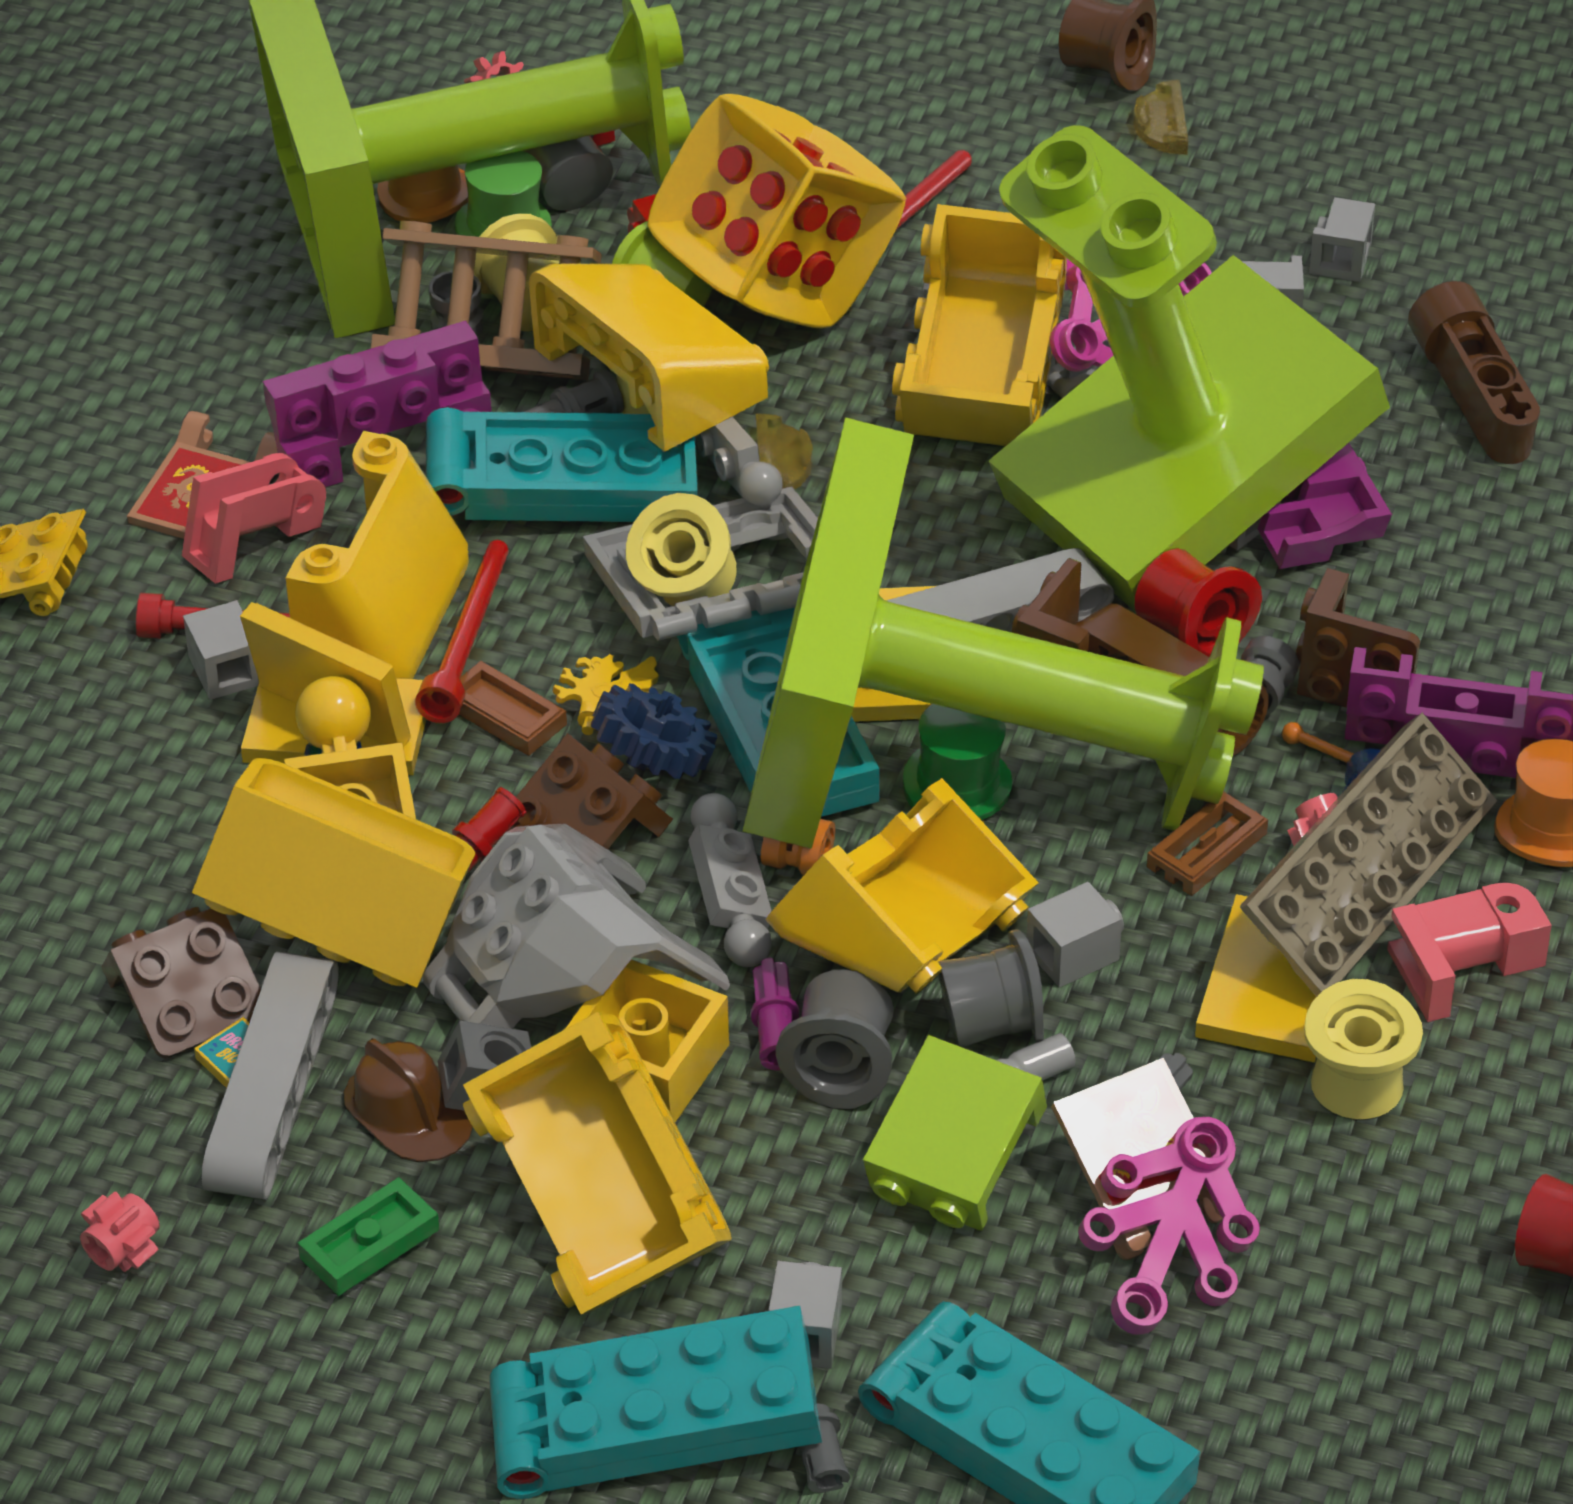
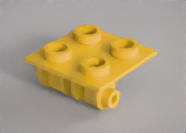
M84 508L63 514L50 513L39 520L19 525L7 524L0 527V598L23 593L29 602L31 611L39 616H47L58 610L65 593L64 590L69 587L72 577L77 571V565L88 547L86 534L79 528L86 514Z

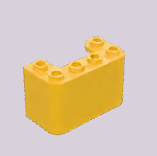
M937 204L934 223L924 225L921 238V256H926L923 281L929 284L927 298L918 297L916 303L914 328L920 329L918 343L908 344L905 363H896L893 374L892 394L897 395L895 420L903 422L904 432L914 435L1006 446L1041 417L1053 355L1050 347V336L1053 328L1059 323L1066 283L1067 258L1012 213Z

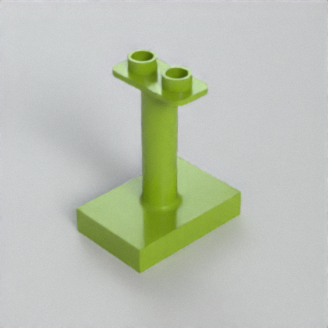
M248 0L276 153L334 338L395 325V315L373 184L620 129L646 155L658 186H661L671 167L670 151L681 149L691 132L689 114L680 87L676 86L667 89L662 87L661 70L684 64L680 30L671 4L647 8L644 0H622L624 22L609 52L351 108L315 0Z
M1080 125L1061 129L1050 138L1038 144L1029 156L1010 170L1002 179L999 192L1007 210L1081 270L1113 356L989 460V464L1004 498L1064 550L1072 548L1082 550L1113 587L1114 594L1135 611L1137 586L1147 567L1154 559L1168 550L1179 548L1186 550L1198 561L1206 565L1388 410L1390 405L1376 366L1234 255L1183 297L1179 283L1207 261L1215 251L1217 241L1212 225L1207 219L1092 129Z
M845 417L803 572L742 831L812 849L854 707L857 689L860 687L1154 759L1168 786L1162 818V828L1175 831L1180 826L1191 798L1218 804L1229 775L1235 746V736L1217 731L1220 728L1244 735L1247 734L1256 711L1264 673L1263 665L1236 659L1241 621L1226 617L1208 663L1183 676L884 600L879 595V590L914 434Z

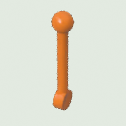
M1297 722L1287 723L1282 729L1283 740L1288 744L1300 742L1362 770L1371 762L1368 759L1304 732L1303 727Z

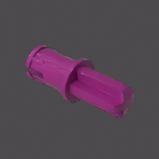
M765 958L761 961L762 965L755 967L753 970L756 1003L751 1008V1021L758 1027L759 1059L761 1064L767 1069L776 1071L781 1070L776 1058L778 1038L781 1031L789 1023L799 1018V1007L791 998L788 966L785 962H774L773 958Z

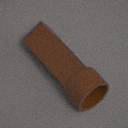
M1461 281L1445 282L1430 288L1414 302L1409 311L1408 324L1427 359L1437 367L1486 454L1493 460L1504 464L1523 462L1531 454L1540 415V407L1498 337L1494 322L1474 288L1468 283Z
M1109 604L1074 624L1089 630L1088 652L1183 676L1206 665L1209 657L1118 604ZM1261 686L1256 711L1246 735L1220 728L1217 731L1235 736L1233 756L1250 744L1264 722L1268 709V694L1263 686Z

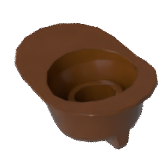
M372 1038L366 1043L365 1055L361 1058L354 1075L349 1079L344 1090L345 1107L353 1118L361 1123L385 1148L400 1158L416 1162L439 1161L457 1153L469 1140L473 1126L464 1110L445 1108L439 1070L426 1050L411 1042L395 1041L381 1044Z

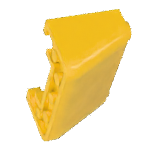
M549 264L531 274L529 290L535 349L549 361H552L581 345L621 376L629 384L630 405L635 409L645 406L653 419L655 426L647 430L648 439L664 452L768 398L767 373L769 371V363L763 350L759 346L751 344L669 282L660 271L652 269L645 264Z
M363 431L353 449L352 461L355 471L363 477L367 514L349 548L317 544L302 551L296 557L285 577L290 618L393 665L396 678L413 679L468 568V544L407 446L401 440L389 435Z
M941 778L921 794L923 797L906 815L903 811L897 814L878 835L846 854L837 845L823 854L769 913L765 920L781 938L851 971L862 973L871 980L900 993L907 987H910L915 993H918L943 970L938 961L947 960L995 925L1002 931L1012 926L1029 909V906L1023 899L1039 882Z
M596 1012L463 1084L470 1100L463 1103V1107L471 1125L480 1137L490 1133L494 1140L503 1143L560 1254L556 1257L559 1270L552 1273L551 1278L560 1298L568 1308L576 1305L580 1314H587L731 1241V1233L721 1210L633 1041L615 1015Z

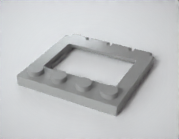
M792 486L783 488L779 497L774 502L764 506L753 505L744 498L713 505L727 524L732 551L739 549L742 544L761 539L782 540L789 538L807 560L818 518ZM632 525L583 536L586 558L642 638L654 635L657 641L696 632L697 624L703 623L705 628L709 629L749 619L752 616L751 611L757 610L762 616L796 606L803 573L783 577V580L767 584L757 583L729 590V593L722 595L704 596L675 603V606L665 608L654 593L647 591L635 580L628 568L626 542Z

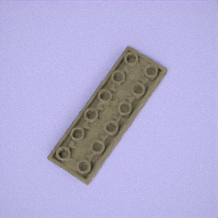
M1421 712L1398 731L1245 899L1240 908L1266 939L1283 953L1295 973L1317 997L1323 990L1340 982L1393 922L1391 917L1392 909L1405 906L1413 899L1493 807L1497 799L1423 712Z

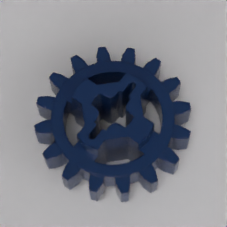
M629 683L626 690L613 685L610 692L603 691L592 715L594 717L591 727L599 730L596 738L600 742L613 745L610 753L613 755L625 754L628 757L627 764L642 771L649 768L651 773L657 776L660 770H666L675 779H680L682 772L691 777H696L700 769L705 771L716 747L714 744L718 738L717 734L709 731L710 721L695 717L698 711L695 707L683 708L680 704L681 698L667 691L659 694L657 689L650 687L647 693L641 691L635 684Z

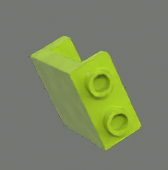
M928 1035L863 1158L869 1185L875 1194L891 1204L904 1206L908 1202L929 1210L935 1219L947 1226L962 1228L964 1225L982 1231L988 1220L986 1211L987 1200L1026 1124L1037 1127L1047 1108L1042 1078Z

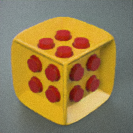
M723 94L719 95L706 108L686 138L656 194L647 226L655 239L669 253L704 282L725 296L740 302L755 312L772 318L811 328H828L835 325L846 314L867 283L897 229L904 210L906 197L900 187L888 175L853 147L829 131L815 126L800 115L781 107L743 95Z

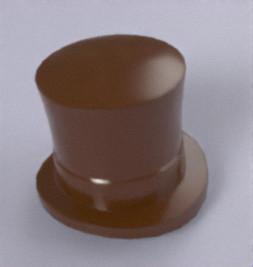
M1072 0L1065 11L1059 32L1058 45L1062 63L1066 67L1096 69L1110 73L1114 83L1122 89L1136 91L1142 88L1148 81L1155 57L1157 14L1154 0H1133L1129 5H1119L1103 0Z

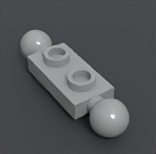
M733 416L695 436V446L700 456H707L715 465L722 481L728 480L746 501L753 505L764 506L774 502L779 497L783 486L780 472L776 467L767 462H759L758 445Z
M709 793L700 797L694 803L691 810L690 818L695 830L688 841L710 925L729 928L724 938V949L728 958L736 965L754 967L761 964L762 959L767 958L771 951L772 939L767 929L769 924L765 919L772 910L751 834L733 830L737 822V810L728 797L719 793Z

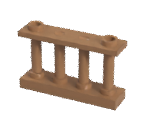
M400 221V229L384 228V240L395 246H403L395 326L389 327L388 335L372 334L371 349L385 345L392 340L405 339L421 333V330L416 329L424 248L455 251L447 326L465 320L469 324L476 253L507 256L499 337H493L492 345L479 344L481 370L588 381L590 359L583 354H576L577 347L549 361L537 350L524 349L525 340L520 339L528 258L559 261V264H601L602 254L595 248L588 247V239L559 235L557 236L556 244L433 233L431 232V224L416 221Z

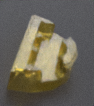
M1180 80L1160 82L1156 84V91L1144 97L1141 95L1136 99L1133 126L1138 137L1149 146L1167 153L1188 155V134Z
M755 413L759 462H767L778 469L783 481L782 489L791 486L794 490L797 489L810 476L813 464V445L808 433L804 429L800 428V431L791 426L783 424L782 417Z

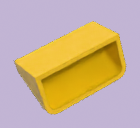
M256 758L251 761L233 787L192 893L205 898L206 905L217 912L226 915L243 914L261 922V927L274 936L284 939L300 938L316 945L318 952L331 960L344 963L352 960L373 969V974L388 984L395 986L409 984L417 988L467 875L475 851L468 843L450 833L284 763L271 759Z

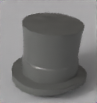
M594 135L523 150L533 155L539 161L542 167L540 189L545 201L553 209L569 211L585 206L599 197L608 187L613 176V165L610 159L593 141Z
M1019 929L1008 932L1009 946L977 956L938 961V964L943 968L938 976L944 1009L957 1046L966 1048L997 1036L1027 1031L1032 1032L1036 1043L1044 1040L1043 996L1038 963L1028 939Z
M851 970L825 972L815 977L808 984L803 998L802 1016L789 1023L781 1031L776 1045V1058L779 1068L795 1089L817 1104L834 1109H853L869 1103L881 1093L887 1084L892 1069L891 1049L884 1035L893 1018L894 1008L891 997L886 989L864 974Z

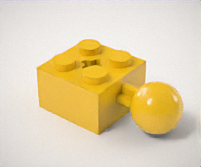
M339 676L322 677L309 684L297 701L295 711L296 722L303 737L313 746L322 749V754L284 759V764L416 819L402 742L357 749L356 743L366 733L371 719L370 704L364 691L353 681Z
M631 959L605 993L585 1001L565 1028L567 1029L596 1012L615 1015L633 1041L674 1122H676L729 1046L728 996Z

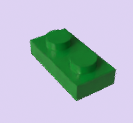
M398 1177L298 1242L299 1257L332 1291L340 1296L439 1231L438 1213Z

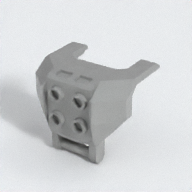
M567 824L519 826L507 831L471 875L447 937V943L430 963L423 975V983L435 998L444 1000L460 1021L513 1029L521 1018L546 1017L603 995L633 957L666 964L701 982L711 981L726 991L730 987L727 975L709 955L668 931L631 899L630 894H635L638 891L640 893L644 892L646 883L630 863ZM471 976L488 993V996L480 1006L464 987Z

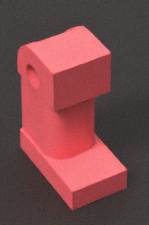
M274 453L264 456L263 459L215 473L209 472L195 476L192 482L182 557L215 584L232 579L239 536L276 526L288 537L320 528L326 501V488L320 480L305 473L298 467L295 460L284 453ZM279 473V477L276 480V482L273 484H269L272 477L275 474Z
M1495 883L1483 886L1479 890L1418 905L1414 903L1392 909L1391 917L1403 938L1389 941L1387 950L1427 1022L1450 1017L1455 971L1496 962L1503 976L1546 965L1552 925L1536 897L1528 889L1520 885ZM1509 904L1514 906L1517 911L1504 913L1497 906Z

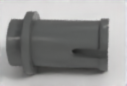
M817 1403L822 1443L799 1446L807 1475L808 1488L815 1493H824L841 1489L844 1486L843 1482L848 1483L850 1480V1474L845 1466L837 1437L841 1426L839 1417L835 1413L830 1412L827 1405Z

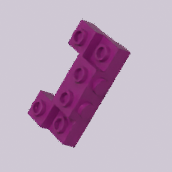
M466 320L405 339L392 340L385 345L355 354L342 355L335 360L263 381L265 403L273 427L277 453H284L296 461L300 469L316 477L325 487L344 482L340 447L356 443L363 431L386 434L425 422L427 417L439 408L449 407L463 412H492L490 392L482 382L478 337Z
M1348 443L1283 498L1284 503L1276 504L1261 517L1257 530L1280 569L1329 561L1335 545L1383 537L1392 513L1369 477L1364 461L1356 455L1352 446Z
M1354 648L1344 739L1387 745L1402 727L1423 712L1474 773L1516 778V762L1519 754L1530 744L1547 739L1573 741V694L1541 690L1543 672L1531 671L1529 687L1523 688L1411 673L1413 655L1401 654L1399 672L1364 668L1366 648Z

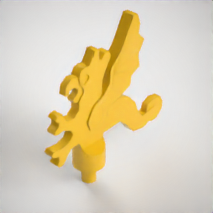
M611 654L604 658L593 657L591 660L586 657L579 658L575 667L586 668L582 670L584 678L575 677L571 669L563 668L559 682L567 684L573 689L554 685L553 693L556 694L555 700L561 704L572 699L579 701L581 707L577 721L582 727V733L591 735L593 730H596L591 727L594 717L592 715L603 691L610 692L613 685L626 690L630 683L635 684L641 691L648 693L650 687L656 684L659 678L658 673L655 671L657 666L655 657L650 656L638 666L623 671V662H613L614 655ZM620 674V678L618 680L611 682V680L615 676Z

